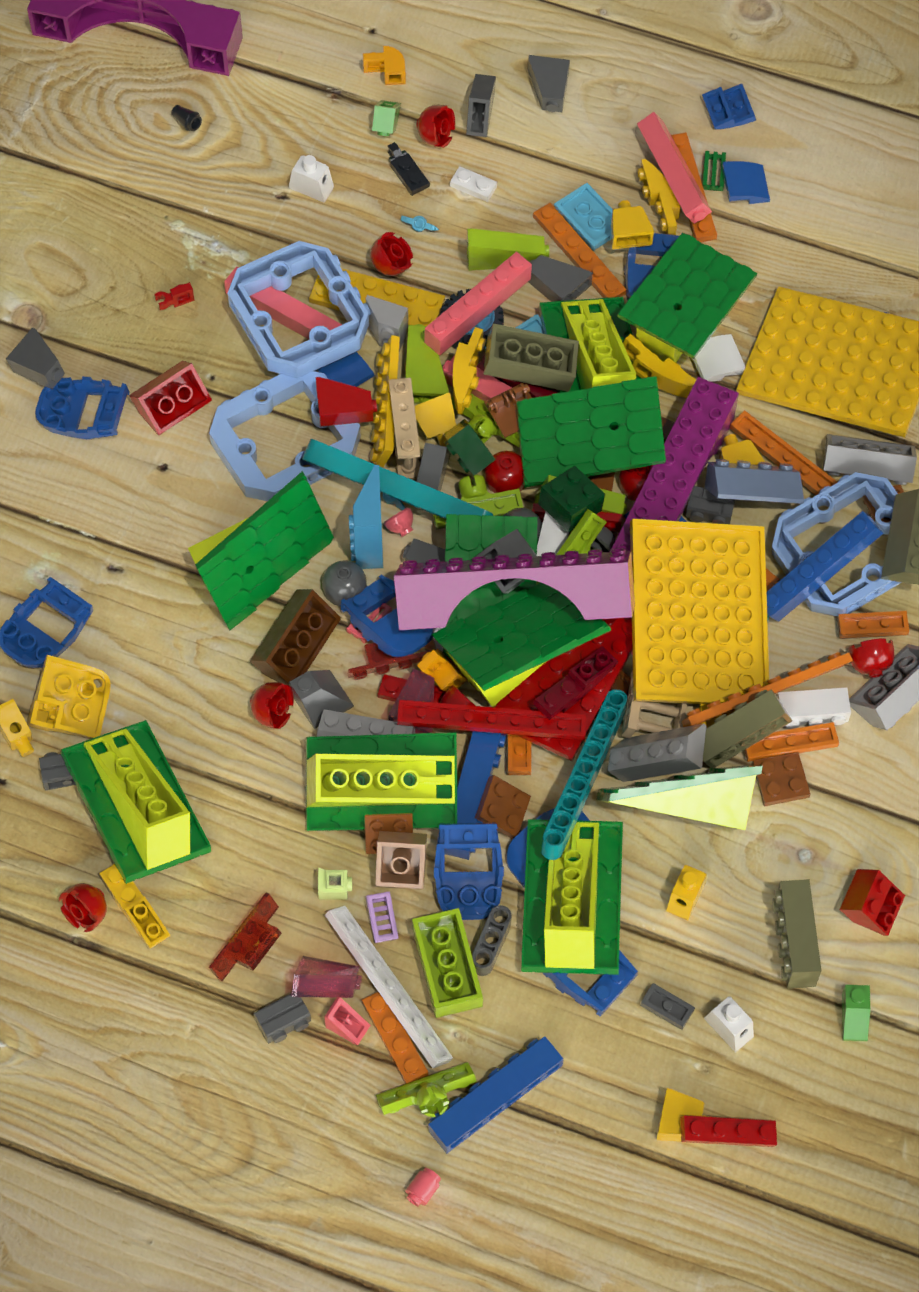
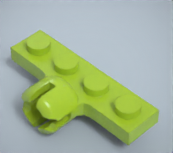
M470 394L472 395L469 408L465 407L463 414L471 419L468 423L482 442L486 443L493 435H499L504 438L484 401ZM452 397V405L453 408L456 410L454 397ZM519 432L504 438L520 448Z
M473 475V487L469 476L459 481L460 500L493 513V516H503L514 508H524L519 489L491 494L487 491L485 479L482 475ZM433 514L436 530L445 528L446 519Z
M587 509L556 555H565L564 553L567 551H578L579 554L588 553L591 544L607 522Z
M466 1062L377 1094L376 1099L383 1115L396 1113L400 1109L411 1105H418L424 1115L436 1117L434 1111L438 1110L439 1114L442 1115L449 1105L446 1093L458 1088H465L477 1081L472 1068Z

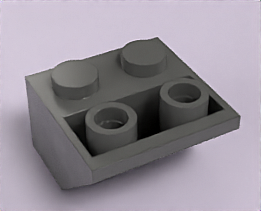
M516 529L491 544L477 556L495 559V556L508 555L509 558H515L525 553L532 554V557L537 555L519 530ZM509 578L497 580L495 583L503 593H509L527 579Z

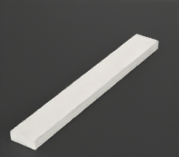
M342 906L329 910L325 917L431 1067L436 1068L449 1063L453 1058L347 907Z

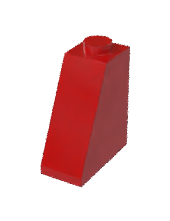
M315 377L321 427L374 421L373 413L377 412L376 399H372L371 391L330 379Z

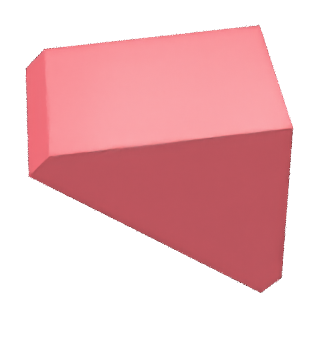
M341 997L336 998L325 1015L326 1028L355 1045L360 1043L371 1026Z

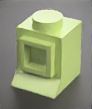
M318 868L319 900H348V891H352V877H348L347 870H324Z

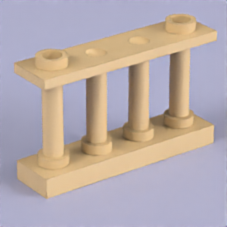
M411 378L389 380L394 422L397 474L417 482L420 469L418 459L420 457L412 382Z
M632 666L621 736L631 738L635 731L638 732L639 730L655 733L682 728L681 721L685 719L687 703H677L675 708L656 702L634 701ZM642 709L673 716L675 717L673 728L642 721V718H639V712Z

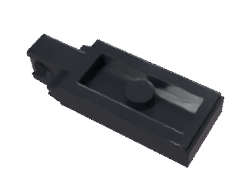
M395 142L388 145L390 167L410 195L413 196L429 188L430 182L406 150L401 151Z

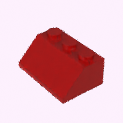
M183 360L129 395L139 414L157 435H161L212 401L193 364Z

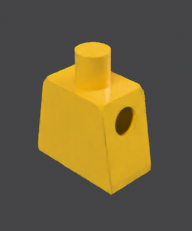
M628 200L619 202L618 208L612 210V249L652 245L654 229L643 207H631Z
M450 393L414 406L416 420L426 437L429 439L437 436L440 446L444 447L446 446L444 441L447 440L444 434L456 426Z
M730 434L723 439L726 446L721 448L719 459H725L729 463L736 464L738 460L751 462L750 465H758L759 462H765L751 440L739 442L735 434Z
M14 699L1 704L0 731L12 751L18 749L22 757L30 755L34 752V748L30 743L33 740L32 733Z
M684 865L672 890L666 911L688 921L706 884L707 874ZM677 900L685 901L686 905L680 904Z
M667 1088L657 1140L681 1141L680 1117L684 1115L710 1117L702 1115L705 1103Z

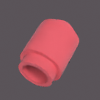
M425 1167L423 1171L418 1172L405 1190L408 1194L406 1198L417 1207L420 1204L426 1206L440 1185L438 1183L441 1181V1178L434 1171Z

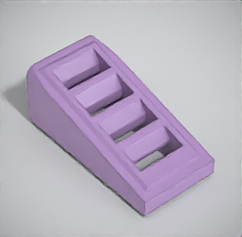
M390 891L367 895L365 899L374 942L379 943L399 939ZM384 901L386 903V906L373 908V903ZM386 910L388 912V915L375 917V912ZM388 919L390 921V924L380 926L376 924L377 921ZM391 929L392 931L390 934L378 935L380 930Z

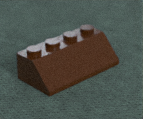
M297 589L250 662L265 676L289 685L290 681L308 671L341 620V617L313 589Z

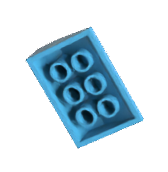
M374 465L353 505V515H349L351 561H356V564L362 569L383 568L379 465Z

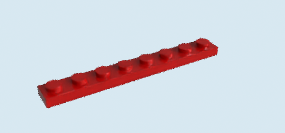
M399 700L397 725L585 740L586 715L558 713L549 720L541 711Z

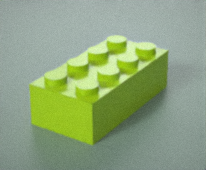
M459 908L412 919V930L435 1018L483 1007V995Z

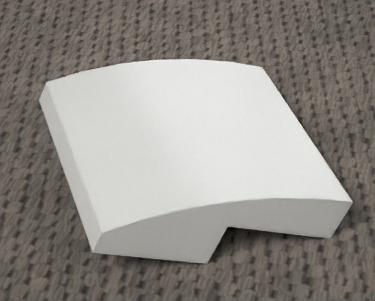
M731 334L710 337L693 359L700 377L710 382L721 381L724 376L742 375L746 367Z

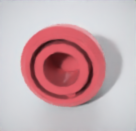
M407 507L384 521V526L393 533H400L402 537L413 531L411 527L413 523L411 508Z

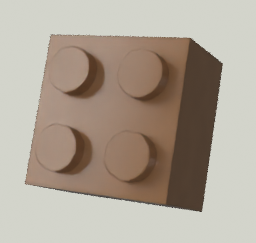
M379 831L375 886L423 889L427 834Z

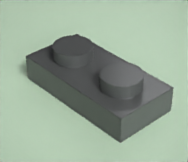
M654 983L640 1006L683 1030L695 1010L694 1006Z

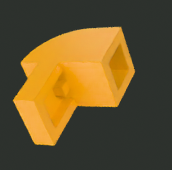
M383 46L382 53H363L364 73L384 72L385 85L406 84L405 59L399 50L394 47Z
M438 648L426 653L422 657V661L417 665L422 672L431 676L445 692L452 685L458 689L467 681V678L459 668Z

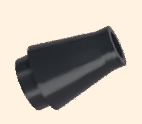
M180 105L173 107L172 116L187 131H196L201 126L202 118L198 112Z

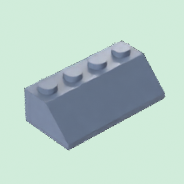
M716 459V462H708L704 488L717 498L804 503L800 472L794 469L791 464L780 463V466H772L768 462H759L758 465H750L751 462L738 460L736 464L729 463L725 459Z

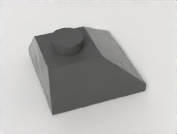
M330 670L308 671L289 682L294 700L314 729L319 726L324 709L344 713L354 707Z

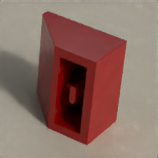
M857 869L839 910L853 923L883 936H888L906 895L880 870Z

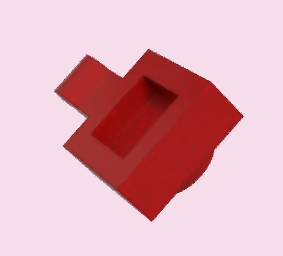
M190 282L175 286L170 289V293L159 291L154 294L156 301L164 300L158 303L160 310H164L171 305L176 308L195 301Z

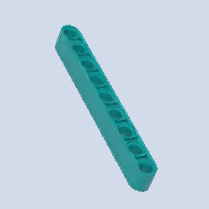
M310 439L302 460L362 485L365 484L375 465L314 439ZM379 466L380 492L444 519H446V514L493 516V513Z
M611 690L607 694L545 829L541 852L549 860H556L563 854L624 718L627 695L621 690Z

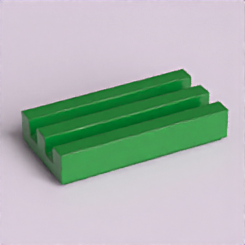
M705 151L703 189L723 191L724 174L722 163L726 162V152H722L721 155L715 151L713 154H709L710 151ZM709 159L713 160L711 185H707ZM717 160H721L719 186L715 185Z

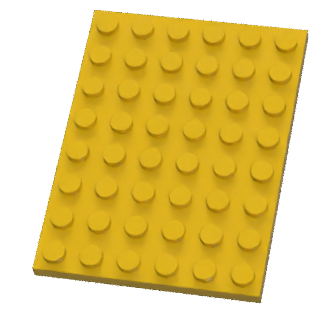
M778 286L736 392L742 396L905 438L919 403V321Z
M632 519L630 521V547L635 607L632 616L634 701L710 704L720 700L721 703L728 701L727 697L740 692L741 695L749 693L747 689L757 684H760L761 687L769 685L767 682L769 680L764 527Z

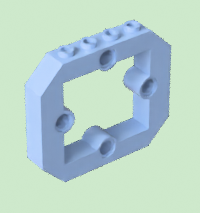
M298 241L243 265L236 270L227 293L229 306L268 371L299 378L359 351L369 327L370 309L366 303H362L358 289L352 287L348 273L342 271L338 257L332 255L329 248ZM314 267L328 289L330 302L339 307L347 323L332 330L324 326H316L309 332L308 341L282 352L272 335L271 315L266 311H258L249 296L270 286L279 291L286 290L291 286L293 276Z
M312 371L299 378L278 374V376L270 380L262 381L251 390L243 391L239 396L231 400H225L217 407L209 432L210 442L246 497L268 501L301 471L304 472L310 485L333 474V472L302 460L305 451H302L295 457L294 465L266 479L256 465L257 450L255 442L249 438L239 439L232 429L257 415L269 414L272 412L273 407L302 392H305L312 402L311 416L313 424L319 428L329 427L338 442L330 446L355 456L361 437L359 423L322 427L320 425L315 377L328 379L324 373Z
M857 472L850 476H843L835 485L824 487L818 495L813 498L808 497L804 499L803 504H800L793 510L787 509L781 514L772 543L773 557L786 575L813 553V551L802 552L793 538L819 522L826 523L830 521L837 511L866 495L876 509L875 523L884 535H889L891 521L885 523L881 519L885 517L892 518L895 496L898 494L889 480L884 477ZM820 506L828 507V509L825 511L819 510L818 508ZM870 563L863 568L861 579L832 595L824 583L804 602L812 612L838 617V614L852 613L902 582L881 579L883 565ZM875 575L878 579L871 581L867 577Z

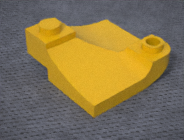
M47 655L36 694L31 704L27 725L48 732L65 733L89 739L100 736L111 687L108 675L102 670ZM94 680H98L100 682L99 688H97L94 684Z

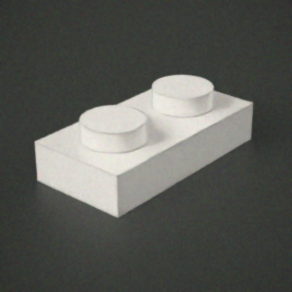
M459 166L450 181V187L488 202L497 188V181Z

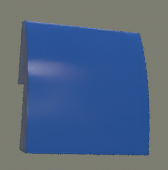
M743 84L724 91L722 87L702 94L715 129H727L756 121Z
M727 161L722 163L729 201L748 200L749 204L770 202L763 165L745 161Z
M357 352L315 370V372L324 373L330 380L355 387L375 376L374 372Z

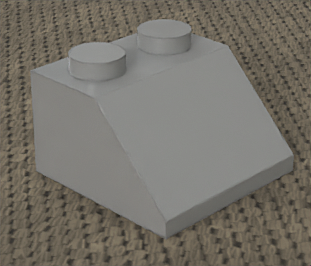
M367 295L366 304L371 312V315H369V327L378 345L383 347V344L388 342L391 335L399 336L400 352L408 334V308Z

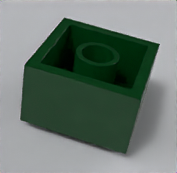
M463 419L444 434L447 439L444 441L446 447L453 456L455 454L459 455L460 458L457 461L466 473L471 471L475 476L496 460L466 419Z
M573 466L541 487L538 504L565 530L570 532L576 527L587 509L595 514L602 511L605 493L576 466Z

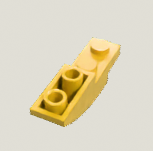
M641 159V167L637 169L639 181H643V197L648 199L649 206L655 205L656 213L661 215V231H665L668 235H676V220L679 219L680 204L664 175L648 160Z
M477 327L474 328L468 345L459 342L453 363V397L457 413L460 415L463 414L465 407L469 408L472 400V395L470 394L472 389H477L479 383L476 368L479 358L477 355L479 351H483L486 339L483 338V329Z
M632 334L625 338L623 345L639 377L657 376L659 389L679 397H688L696 382L694 377L687 374L679 364L669 357L664 362L660 360L655 353H652Z
M115 864L99 873L101 879L111 892L113 899L149 948L170 937V933L146 897H143L133 881L125 883Z

